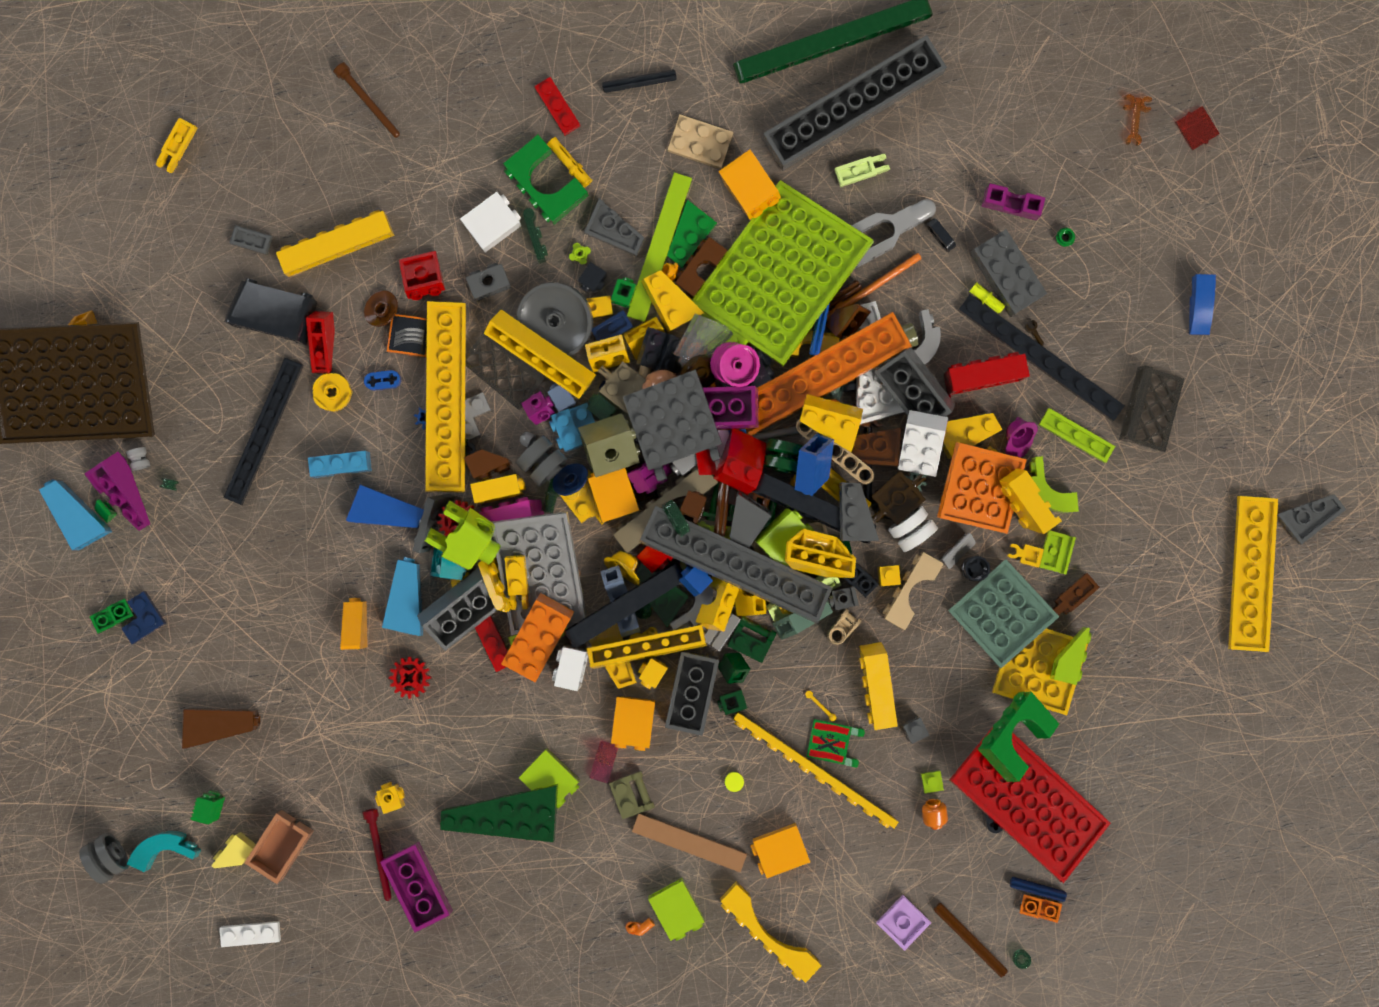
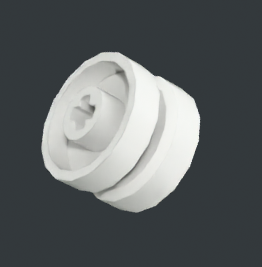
M923 506L915 509L899 525L896 526L894 523L888 529L893 538L903 536L898 542L903 552L918 546L938 529L933 520L924 521L928 513Z

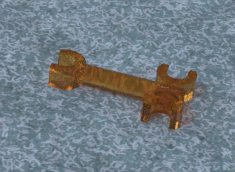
M1128 94L1125 95L1124 100H1129L1131 105H1124L1123 109L1128 111L1133 108L1131 134L1126 138V145L1131 143V138H1135L1136 146H1139L1142 142V138L1138 134L1140 112L1147 113L1151 110V107H1146L1144 102H1151L1152 98L1147 96L1141 99Z

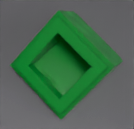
M98 499L96 501L95 511L106 523L110 522L117 515V512L106 500Z

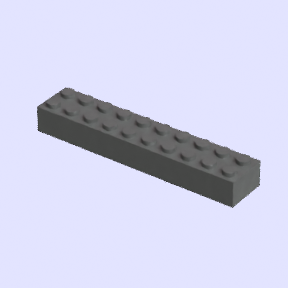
M926 35L763 133V141L783 171L943 75L947 66Z

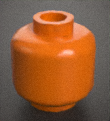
M930 799L922 806L923 822L926 826L937 830L941 829L948 822L947 807L939 799Z

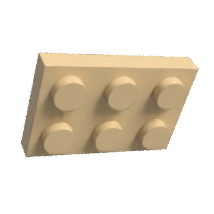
M679 114L668 152L722 169L734 132Z

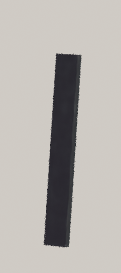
M284 358L223 498L243 505L304 365Z

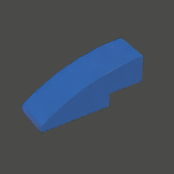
M1196 274L1192 277L1189 335H1210L1215 301L1216 275Z

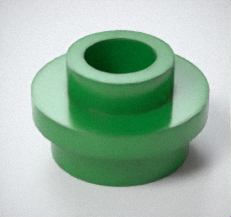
M1062 228L1056 234V241L1060 246L1068 247L1074 243L1075 233L1070 228ZM1062 235H1067L1068 240L1064 241Z

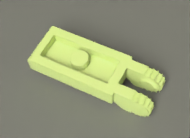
M886 155L869 156L836 167L834 170L840 187L890 170L889 165H883L878 168L874 166V163L885 160Z

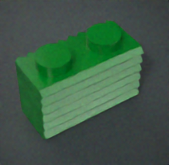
M214 790L203 793L202 796L196 798L190 819L207 825L217 821L220 817L225 797L221 796L220 792Z

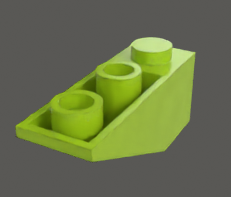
M1082 627L1054 659L1050 679L1074 685L1080 682L1082 678L1081 665L1087 657V652L1085 651L1086 644H1089L1091 640L1090 628Z

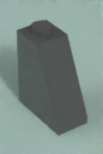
M738 491L729 540L749 549L771 517V511L743 492Z

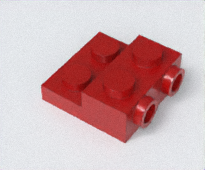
M436 251L399 259L404 291L408 299L420 300L424 295L428 294L437 296L441 294V291L445 290Z

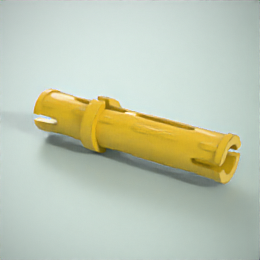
M556 137L547 143L559 160L567 167L569 174L574 176L584 188L593 181L583 170V166L575 161Z

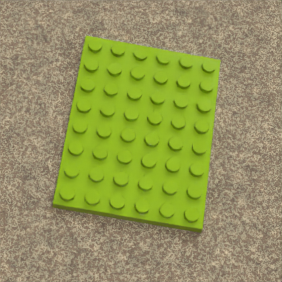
M780 180L775 186L781 196L778 203L766 208L757 218L753 217L692 301L704 313L741 335L748 343L784 366L874 241Z

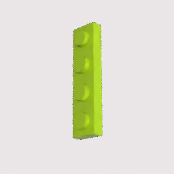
M1050 408L1046 410L1038 424L1103 463L1108 461L1116 447Z

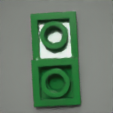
M123 599L89 617L97 633L100 634L134 615L126 599Z

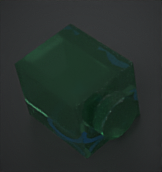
M594 393L588 400L590 404L587 409L600 420L612 417L618 409L615 404L601 393Z

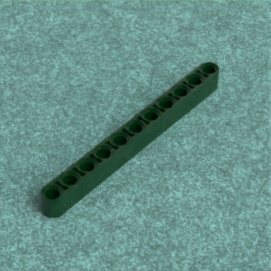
M911 0L735 62L733 68L739 84L747 83L927 20L933 16V12L928 0Z

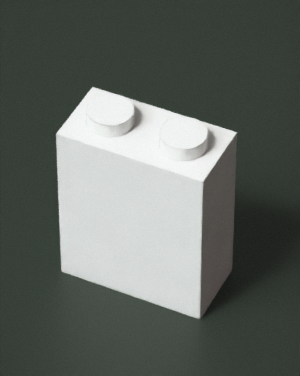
M495 192L460 218L485 253L521 227L519 222L521 217L515 209L513 211L510 210L508 207L509 201L504 194L500 196L498 192Z

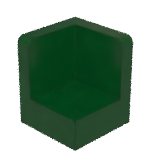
M725 653L718 665V669L727 684L743 683L750 671V667L741 653Z

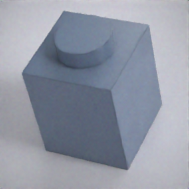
M556 383L550 387L551 390L548 391V394L559 412L576 405L570 392Z

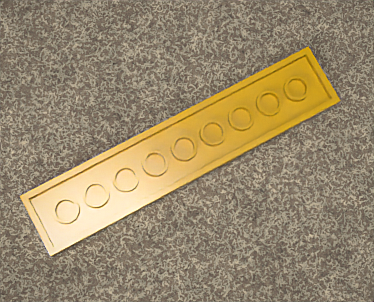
M427 301L425 492H465L466 303Z

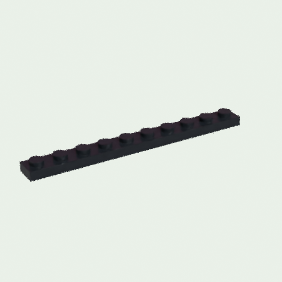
M969 294L958 309L960 313L1014 352H1019V355L1025 354L1028 362L1113 422L1125 407L1124 404Z

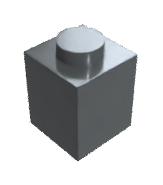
M919 716L901 724L908 741L912 744L929 736Z

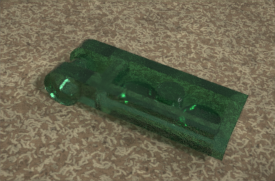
M526 208L523 216L539 264L547 262L545 256H548L546 246L540 243L539 238H542L540 228L535 227L534 224L536 215L533 209Z

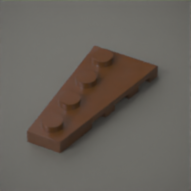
M901 428L856 436L851 453L865 464L899 466ZM833 446L832 456L840 454L839 446ZM848 458L845 463H856L853 458Z

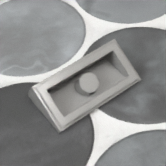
M965 533L940 558V561L948 569H951L976 544L973 536L970 533Z

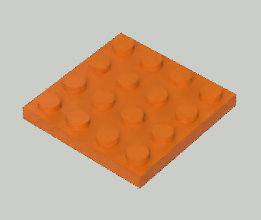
M956 442L937 517L1008 534L1013 510L1010 507L1011 502L1001 490L1002 486L999 481L1017 468L1024 470L1027 459Z

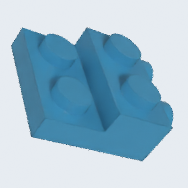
M588 403L551 415L552 420L549 421L553 432L557 430L559 438H556L559 448H564L565 452L583 446L578 427L595 422Z

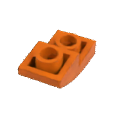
M1024 894L1019 913L1058 923L1063 903Z

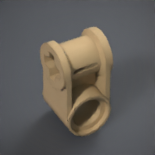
M846 608L828 630V641L832 644H842L858 627L861 620L852 616ZM835 630L841 633L839 641L832 639V633Z

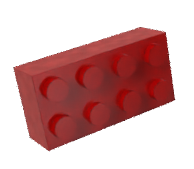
M1019 352L1009 353L1004 358H1000V355L993 356L985 360V362H981V359L970 361L966 366H963L962 363L954 364L943 373L947 393L950 395L1019 382L1030 377L1026 355H1019Z

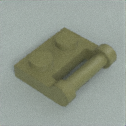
M642 771L609 782L622 820L655 807L653 801L651 802L643 782ZM635 780L643 801L641 806L637 803L630 781Z

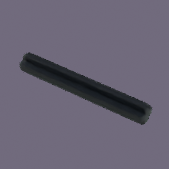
M672 69L602 82V88L604 93L675 81L677 76L676 71Z

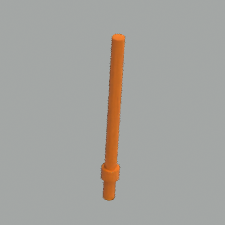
M916 253L844 302L841 301L836 304L835 308L828 312L826 321L829 320L836 309L855 304L921 260L920 254Z

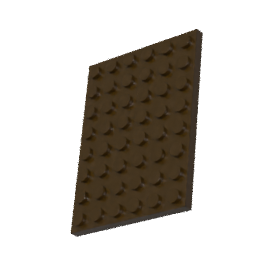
M139 322L0 328V444L153 437L155 435Z

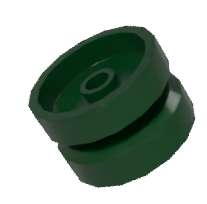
M768 439L766 449L777 455H765L763 466L786 474H796L798 461L794 460V458L798 459L799 450L803 446L787 441Z

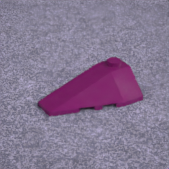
M119 452L111 455L85 473L93 487L100 494L104 492L110 498L109 503L112 506H118L122 510V515L138 531L150 525L131 469L126 459Z

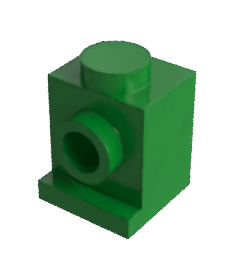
M625 277L617 279L611 303L630 308L637 287L632 279ZM627 290L628 294L626 296L621 295V291Z

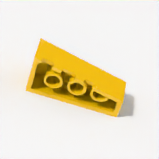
M882 642L860 645L861 658H859V662L864 674L862 676V683L867 692L864 695L865 703L870 709V713H867L868 722L873 725L874 730L898 727L887 652Z

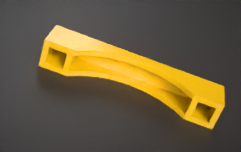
M737 881L720 898L721 907L727 913L732 912L736 916L735 920L742 927L747 926L750 929L749 934L755 940L760 939L764 943L763 947L770 954L774 952L782 966H788L793 970L791 974L798 981L802 979L806 983L822 966L821 962L807 948L787 945L771 936L755 916L750 894Z

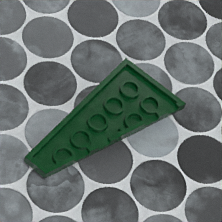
M558 784L443 809L441 811L440 830L554 842Z

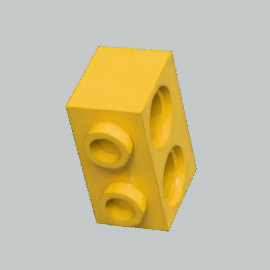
M622 334L585 344L588 361L593 372H597L602 365L608 369L619 366L622 362L630 363Z

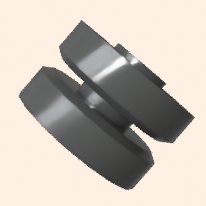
M103 833L94 842L86 844L79 850V857L83 867L89 876L99 884H105L114 877V874H120L129 867L127 865L129 859L123 846L109 833Z

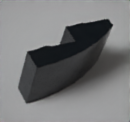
M858 563L855 566V577L844 578L865 598L879 585Z

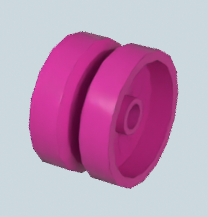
M726 342L718 346L713 352L710 362L711 371L716 379L736 387L747 386L753 382L760 368L759 357L756 351L748 345L736 342Z

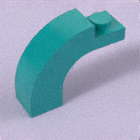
M178 831L161 832L141 842L132 852L127 865L146 872L151 869L156 856L162 850L175 851L193 860L199 856L201 849L194 842H184L187 836L185 833Z

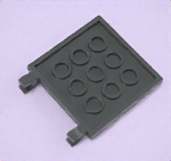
M696 370L623 396L648 470H655L657 481L667 479L663 465L709 449L713 461L722 459L717 447L722 444Z

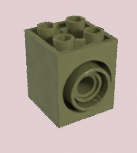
M622 413L578 427L587 460L595 477L640 463L638 455H641L638 444L635 443V431L633 427L631 428L629 419L625 420Z

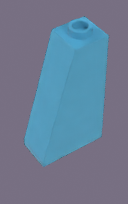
M53 479L44 483L45 487L39 489L72 550H81L112 532L111 528L63 481Z
M404 557L403 560H397L382 628L423 636V627L417 617L422 612L420 564L414 563L415 559Z

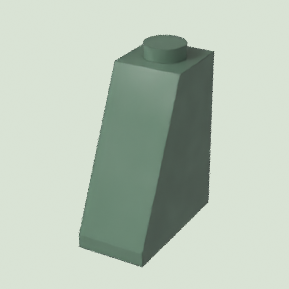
M828 600L820 620L833 613ZM791 613L772 624L780 639L783 640L798 634L815 623Z

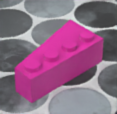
M528 497L516 499L517 503L510 504V501L498 504L499 508L493 509L492 506L481 508L479 514L493 522L544 515L541 499L528 500Z

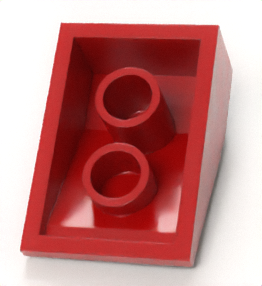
M731 428L721 456L722 459H720L713 479L748 495L758 486L763 471L767 443L736 428Z

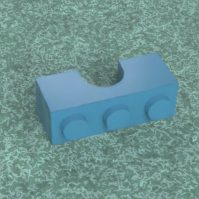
M368 451L308 458L310 477L313 478L372 471L370 452Z

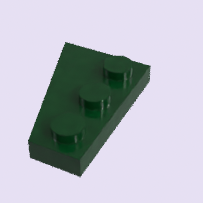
M642 563L635 574L639 578L640 583L655 575L656 572L652 573ZM674 587L649 604L665 626L668 627L689 596L679 588Z

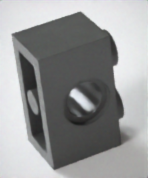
M498 263L487 266V269L481 272L480 270L469 273L470 276L466 277L476 302L512 288L503 265H498ZM492 277L493 282L490 285H484V279Z

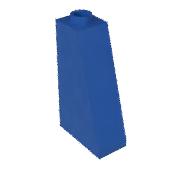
M360 485L346 521L419 528V521L423 516L424 509Z

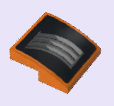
M395 314L390 324L387 352L426 358L427 319Z

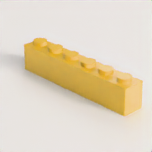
M376 210L371 212L368 217L355 218L350 224L337 225L332 231H322L317 233L316 237L312 239L304 238L294 246L286 245L280 248L281 251L276 252L284 274L288 277L395 236L386 213Z
M500 310L490 320L484 332L486 336L578 399L589 388L596 376L595 373L503 310Z
M698 625L587 648L590 668L596 669L704 647L707 644L703 626Z

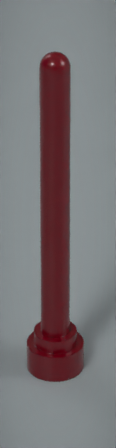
M377 808L363 811L362 814L366 823H369L383 896L386 901H390L392 895L388 877L380 863L384 857L376 823L379 813Z

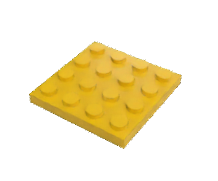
M1045 629L1004 667H999L992 693L1013 699L1019 692H1032L1047 710L1067 715L1076 685L1050 679L1054 659L1074 637Z

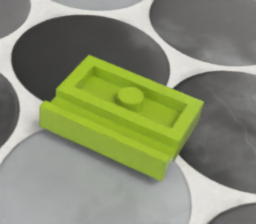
M1049 530L1046 534L1039 568L1067 574L1076 537Z

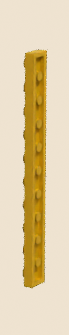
M736 712L733 717L736 720L735 725L743 730L748 728L752 731L750 735L759 741L761 739L767 741L766 746L775 752L777 749L784 753L783 757L791 763L793 760L799 763L801 770L807 774L809 771L816 775L814 778L822 784L827 782L832 786L830 789L836 794L841 795L843 793L848 797L846 799L854 806L859 804L864 808L862 810L870 817H873V815L880 818L878 821L886 828L891 826L895 829L899 823L897 819L740 712Z

